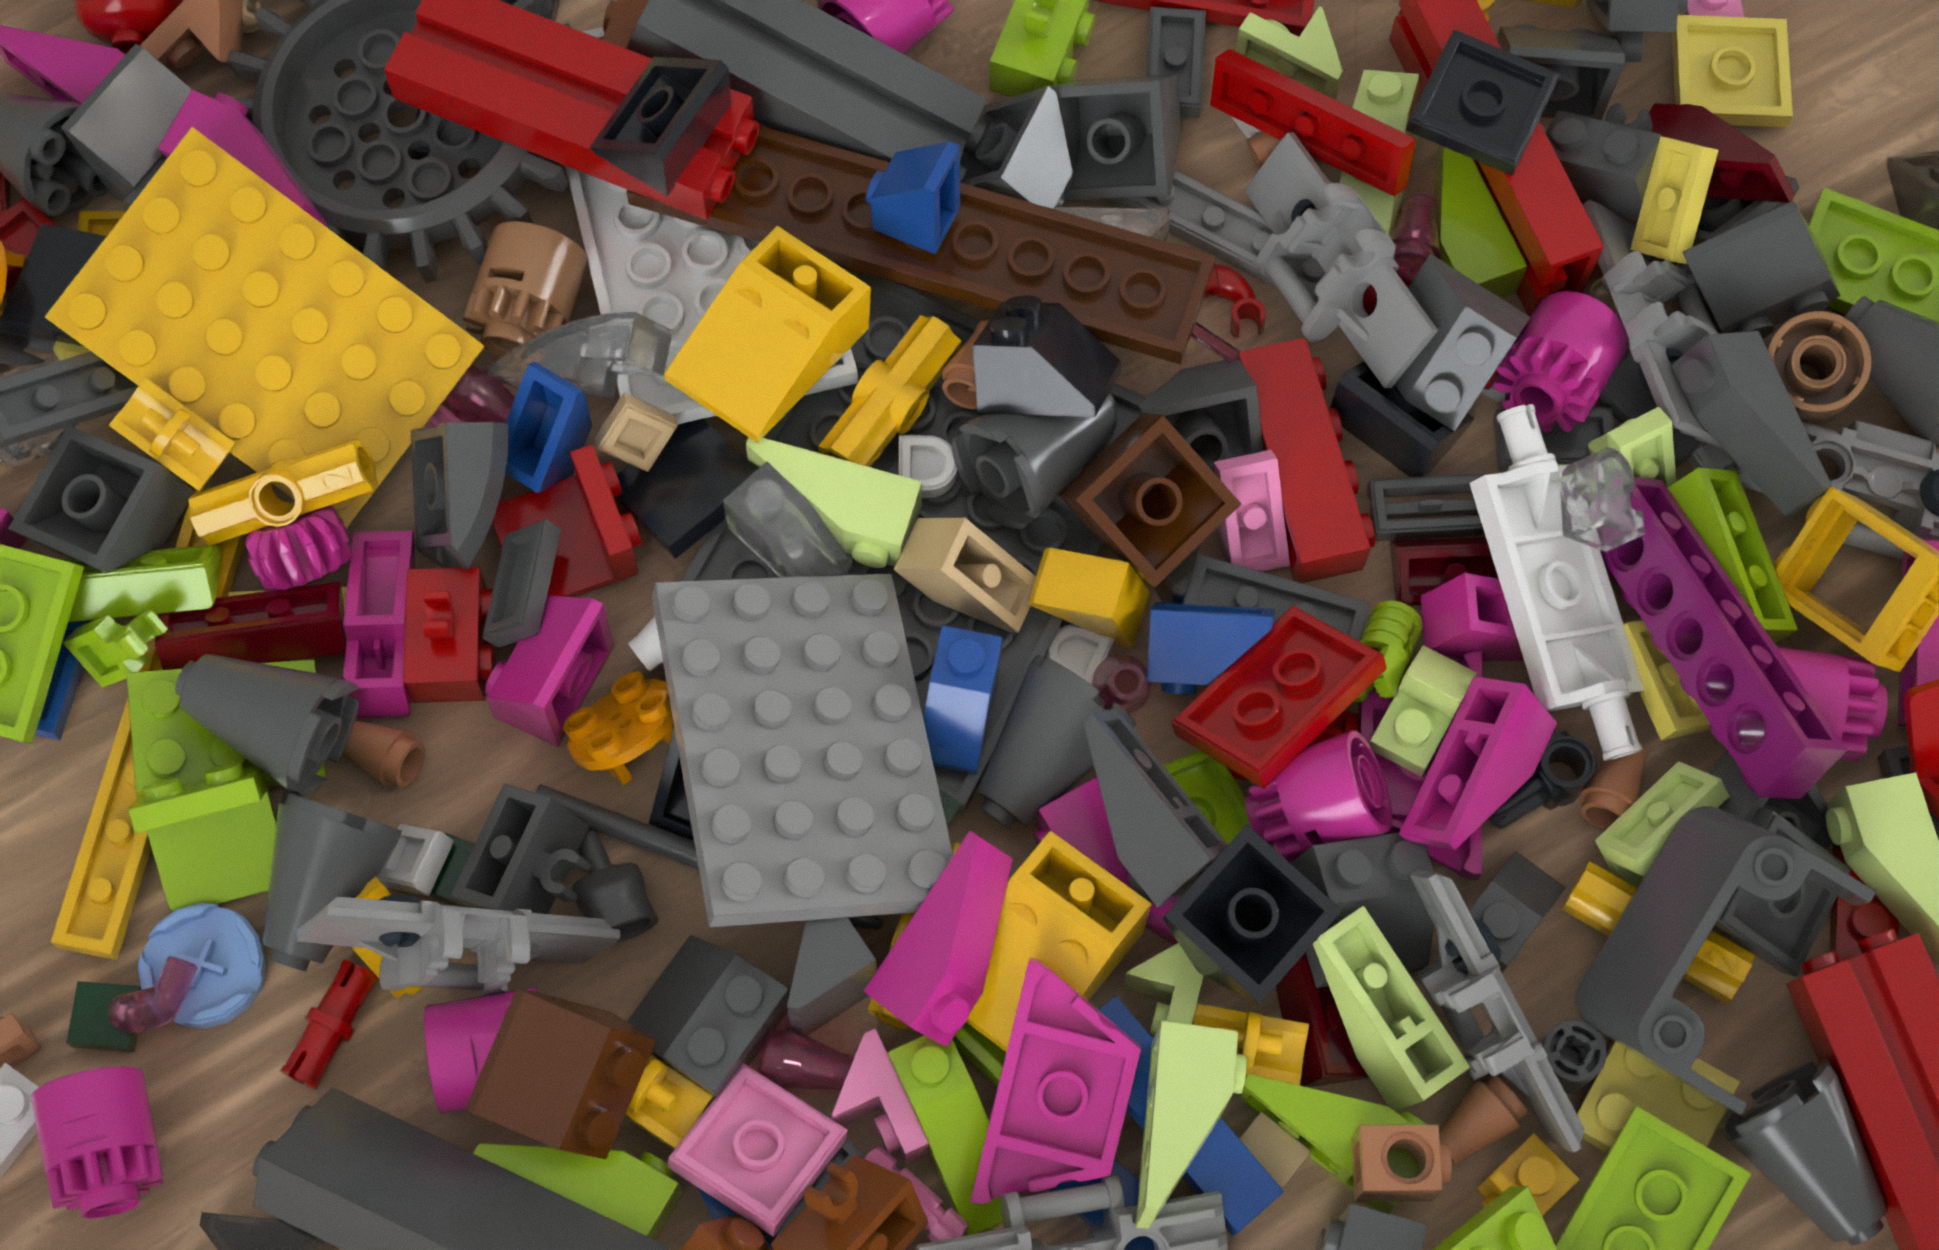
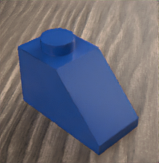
M946 141L896 152L886 171L878 170L874 174L867 190L866 203L871 205L872 229L936 255L960 210V145Z
M535 361L529 363L506 420V423L509 424L508 457L505 473L537 493L546 490L559 481L573 475L575 470L570 452L584 447L592 428L584 391Z
M1155 602L1150 609L1147 682H1161V691L1167 693H1196L1197 685H1209L1272 629L1275 621V609Z
M942 625L923 719L934 766L977 775L1001 663L1002 637Z

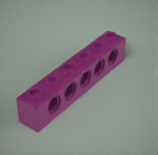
M1621 475L1589 514L1604 564L1609 568L1621 586V594L1624 600L1636 609L1651 632L1650 638L1653 644L1666 655L1680 676V685L1683 690L1695 699L1710 722V730L1714 737L1726 746L1741 769V777L1744 783L1758 797L1801 799L1847 751L1846 747L1662 480Z

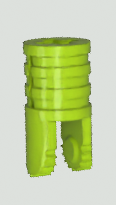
M1388 600L1382 601L1373 607L1359 642L1383 654L1387 669L1352 703L1365 701L1366 697H1369L1368 692H1371L1373 685L1380 697L1390 698L1395 696L1423 630V621L1420 615L1409 605L1399 601Z

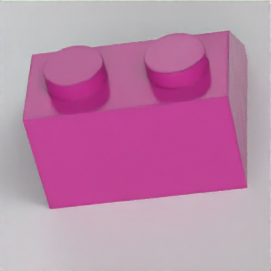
M547 595L539 634L517 641L516 643L518 644L507 663L504 661L498 662L488 678L485 692L488 694L487 701L494 718L555 747H559L566 734L563 729L564 722L572 713L581 708L615 647L604 604L592 598Z

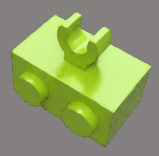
M1015 0L990 59L989 90L1013 97L1045 86L1051 87L1074 80L1078 60L1073 59V55L1077 45L1087 46L1095 25L1096 15L1089 13L1090 0Z

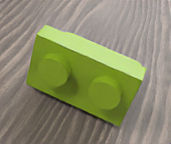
M241 762L221 765L205 771V779L181 785L179 778L159 781L143 787V795L138 796L128 809L135 834L147 831L167 903L172 911L199 903L219 904L269 891L277 818L264 772L257 766L243 769Z

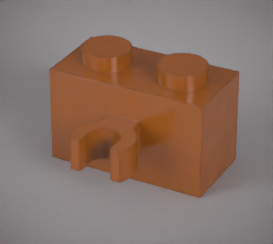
M854 1154L843 1167L832 1162L826 1167L831 1179L821 1191L811 1186L804 1190V1199L807 1206L785 1227L780 1235L771 1243L773 1250H905L929 1222L910 1179Z

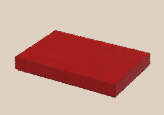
M1293 605L1273 624L1272 629L1222 672L1171 721L1174 733L1177 737L1265 789L1387 669L1384 655Z

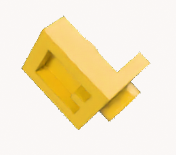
M1533 1133L1477 1189L1486 1197L1482 1201L1485 1207L1510 1186H1528L1543 1216L1580 1179Z

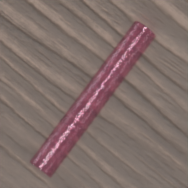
M1195 322L1191 338L1228 362H1234L1239 357L1240 350Z

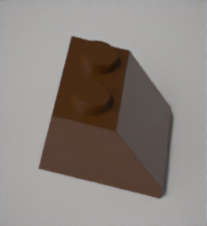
M1144 412L1058 494L1101 542L1124 562H1129L1136 573L1153 587H1156L1241 505L1240 501L1163 415Z
M517 987L465 1109L472 1114L556 1149L607 1159L657 1039L610 1011Z

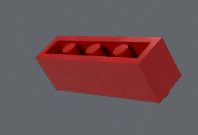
M1306 337L1239 351L1237 357L1257 385L1263 451L1272 450L1278 459L1290 562L1289 568L1293 581L1307 583L1363 570L1369 551L1375 546V533L1368 513L1360 514L1354 496L1359 492L1358 477L1353 462L1351 460L1344 461L1338 444V442L1342 441L1343 437L1341 421L1335 408L1328 409L1322 391L1326 390V374L1321 358L1319 356H1311Z

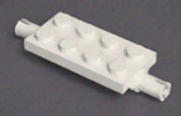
M1533 404L1527 406L1520 405L1505 410L1496 417L1498 423H1500L1512 465L1508 467L1506 472L1484 475L1469 483L1535 697L1548 712L1582 706L1583 710H1590L1603 752V760L1609 761L1625 757L1643 750L1641 743L1638 741L1625 699L1644 691L1573 464L1558 466L1555 454L1547 453L1535 415V406Z

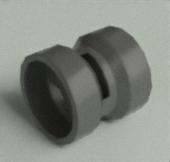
M1564 1020L1553 1026L1540 1042L1566 1094H1574L1585 1088L1604 1067L1607 1056L1605 1041L1599 1031L1589 1023L1580 1020ZM1568 1045L1576 1047L1579 1051H1576L1574 1048L1569 1047Z

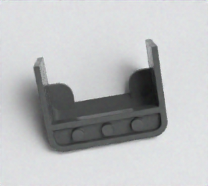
M1712 806L1692 809L1677 822L1580 981L1575 995L1578 1013L1586 1023H1589L1599 1032L1728 1111L1742 1115L1748 1105L1746 1102L1690 1069L1703 1048L1705 1030L1698 1014L1689 1006L1672 997L1673 992L1738 886L1760 899L1776 901L1793 895L1801 887L1804 880L1808 878L1853 906L1870 903L1877 891L1791 840L1722 809Z

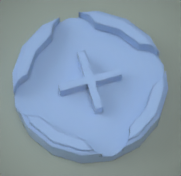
M207 903L179 908L159 921L148 936L150 940L145 945L144 953L141 952L138 972L141 989L154 1009L160 1015L179 1026L197 1029H208L227 1024L248 1010L263 988L268 966L265 948L262 944L263 941L249 921L235 911Z

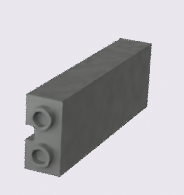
M649 0L626 48L652 59L653 57L722 60L729 68L730 89L752 97L754 120L774 130L891 162L896 152L946 141L960 145V158L963 150L972 154L987 125L978 120L987 98L803 0ZM960 164V182H961V180H962V178H963V176H964V174H965V172H966V169H967L966 167L962 166L961 164Z
M333 1087L312 1107L309 1105L303 1107L295 1117L292 1126L276 1142L270 1140L262 1147L255 1159L252 1170L253 1176L257 1177L254 1207L342 1250L669 1249V1246Z

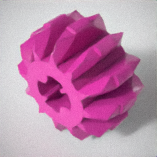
M330 505L300 515L295 521L286 526H267L252 531L245 539L248 561L255 576H258L263 588L270 590H287L293 586H303L312 580L321 579L323 575L337 571L352 556L348 542L350 538L344 522L341 518L339 519L334 507Z

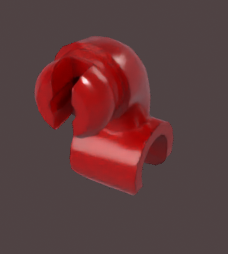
M1215 264L1204 298L1217 295V298L1228 299L1234 303L1230 321V332L1233 337H1239L1240 320L1244 318L1254 320L1258 326V334L1262 335L1266 317L1264 305L1256 299L1252 287L1241 274L1230 267Z

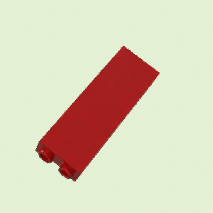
M422 0L415 12L417 22L410 34L404 32L384 68L393 99L704 220L709 218L716 202L724 203L728 198L735 179L733 168L741 154L747 156L752 151L759 133V123L754 120L752 97L730 89L731 106L715 126L714 131L705 144L700 147L677 179L670 194L665 196L597 156L589 148L652 58L500 0Z
M1400 0L1399 6L1401 9L1398 16H1395L1389 38L1405 73L1420 74L1421 94L1453 29L1502 49L1477 0ZM1538 122L1513 176L1473 159L1527 265L1516 293L1529 317H1531L1539 303L1553 293L1563 291L1583 293L1604 248L1540 122Z
M1890 929L1857 942L1862 953L1858 956L1840 962L1834 950L1800 963L1799 965L1804 976L1785 984L1819 1063H1821L1822 1059H1828L1838 1075L1888 1207L1884 1215L1899 1250H1939V978L1919 932L1898 940L1894 929Z

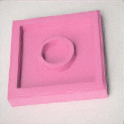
M743 1063L668 1157V1168L774 1237L803 1199L804 1190L808 1186L812 1187L845 1143L848 1130Z

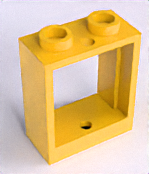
M1830 487L1825 495L1818 498L1809 508L1805 518L1806 524L1793 544L1782 551L1773 565L1788 605L1871 663L1901 672L1939 615V551L1858 497ZM1858 520L1916 558L1868 632L1811 593Z

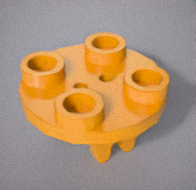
M632 671L618 678L612 685L611 692L597 700L591 707L581 708L572 713L564 722L563 729L569 737L567 748L576 764L590 771L608 770L613 778L616 777L622 786L630 782L633 777L625 763L650 750L659 740H664L668 746L670 744L674 722L667 682L659 679H646L642 672Z

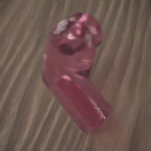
M168 956L155 986L128 994H119L112 999L107 1010L111 1024L120 1028L123 1032L141 1033L172 1022L180 1010L198 968L187 961Z

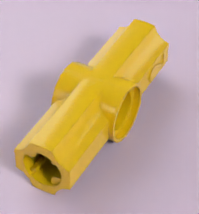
M920 315L885 361L881 359L876 360L865 371L853 392L852 404L818 446L819 453L871 467L897 433L904 435L908 432L922 414L929 399L930 389L942 375L944 367L961 348L962 340L952 332L950 326L934 316L925 317Z
M359 438L298 459H280L268 469L191 495L188 499L191 512L190 520L198 537L203 538L208 546L267 526H286L295 521L300 515L375 490L378 486L375 472L376 466L368 448L360 442ZM277 481L287 485L294 494L295 502L289 503L279 499L273 492L272 482Z
M1589 861L1574 884L1561 910L1604 935L1609 936L1637 888ZM1711 930L1682 979L1727 1005L1744 982L1756 955Z

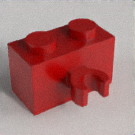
M469 567V569H407L403 684L413 703L485 701V681L488 680L496 666V653L494 645L486 644V640L483 639L493 588L486 587L479 567Z

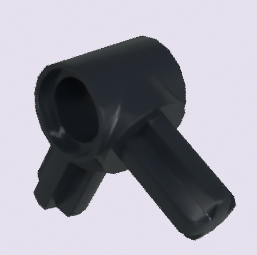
M1554 729L1533 776L1488 818V821L1498 829H1503L1541 805L1552 810L1557 806H1566L1574 803L1579 798L1580 792L1587 786L1596 768L1595 756L1591 748L1583 740L1571 736L1568 731L1557 733ZM1553 762L1567 764L1573 769L1576 779L1564 781L1557 778L1552 773L1549 764Z

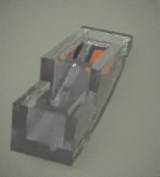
M637 312L607 313L583 318L545 331L515 347L490 365L488 376L515 389H519L528 364L535 361L582 389L585 396L613 397L618 375H664L673 330Z

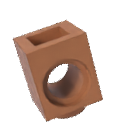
M1360 1125L1351 1137L1355 1202H1432L1442 1191V1183H1450L1452 1173L1451 1151L1449 1144H1440L1439 1125ZM1403 1149L1411 1153L1418 1164V1175L1413 1178H1402L1393 1173L1387 1162L1388 1151Z

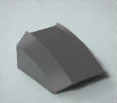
M449 422L438 424L439 427L411 430L416 549L442 568L469 569L484 543L495 517L504 485L508 457L509 423Z

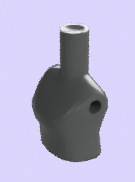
M586 832L578 850L580 855L589 861L592 866L588 874L576 881L572 886V891L578 894L575 902L579 910L585 917L605 919L613 929H620V939L616 943L638 936L653 928L658 923V917L647 898L643 876L638 865L632 862L611 864L598 832Z

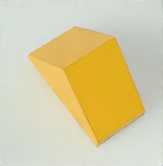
M1046 548L1043 552L1028 605L1085 630L1114 638L1115 643L1126 648H1132L1136 642L1150 591L1129 562L1056 548Z

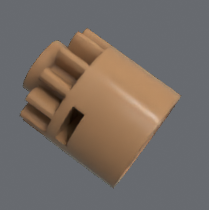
M518 221L504 222L497 225L492 232L463 316V320L468 322L466 330L471 333L482 334L480 342L485 345L488 351L513 361L546 341L564 334L588 265L587 254L576 242L567 236L541 225Z
M1813 311L1795 316L1778 329L1766 346L1801 421L1812 425L1834 420L1860 394L1870 375L1871 352L1866 338L1851 321L1835 313ZM1800 364H1807L1815 368L1821 380L1808 378L1802 372Z

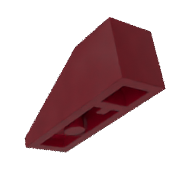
M1653 104L1649 111L1653 124L1652 132L1661 134L1662 137L1718 150L1706 197L1789 203L1793 200L1796 194L1773 153L1703 106L1691 104Z

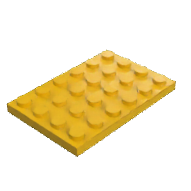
M193 127L187 132L45 316L47 320L139 386L145 377L225 434L237 443L230 453L254 471L260 472L268 469L280 459H298L359 438L360 442L368 448L376 466L377 488L411 445V430L424 428L485 347V345ZM277 481L272 482L273 485L295 500L292 490L287 485ZM377 488L371 492L330 505L334 507L339 519L343 520L346 529Z

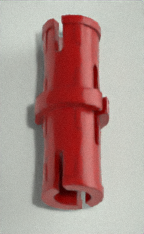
M344 959L341 962V967L319 1006L309 1009L305 1016V1020L309 1023L286 1064L280 1070L294 1081L302 1085L305 1082L307 1087L314 1090L318 1089L319 1082L342 1041L349 1042L355 1029L351 1025L374 984L379 980L374 973L358 964L353 967L354 963Z

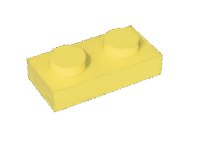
M1660 136L1630 250L1640 251L1641 253L1671 262L1688 264L1683 251L1693 247L1718 154L1717 149Z
M1643 620L1625 623L1624 628L1644 691L1639 692L1661 741L1703 733L1708 730L1710 722L1695 699L1690 697L1681 687L1680 676L1666 655L1651 641V632Z

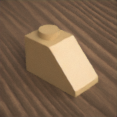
M918 518L893 569L932 601L1010 633H1019L1031 607L1028 605V601L1036 578L1034 574L966 518Z

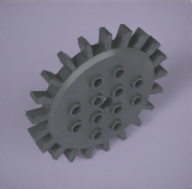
M302 0L303 4L309 9L293 24L285 21L277 13L260 7L254 16L267 38L275 42L276 45L267 59L249 53L230 51L228 63L236 77L244 81L257 83L254 98L234 99L247 107L248 112L245 117L264 135L328 224L327 228L348 244L363 247L362 254L384 271L387 270L389 250L411 249V259L425 283L437 281L438 260L435 255L434 244L460 236L466 253L481 265L488 246L484 235L476 226L488 220L497 212H500L508 222L533 223L525 203L515 196L528 179L537 182L545 188L562 193L569 183L562 167L554 161L419 109V118L408 127L392 125L393 117L398 111L414 106L393 99V96L389 95L391 90L384 68L404 32L410 34L417 22L415 12L422 0ZM518 0L513 4V6L542 17L554 9L551 0ZM569 22L564 24L565 26L571 27ZM356 69L353 75L340 78L343 71ZM331 115L327 122L315 125V121L320 116ZM373 132L380 133L376 140L369 143L363 142L368 134ZM420 146L430 148L426 158L413 160L415 155L413 150ZM474 167L480 168L479 173L474 177H463L466 170ZM344 180H355L350 188L346 190L338 189ZM396 197L405 198L400 206L396 208L388 207L392 199Z

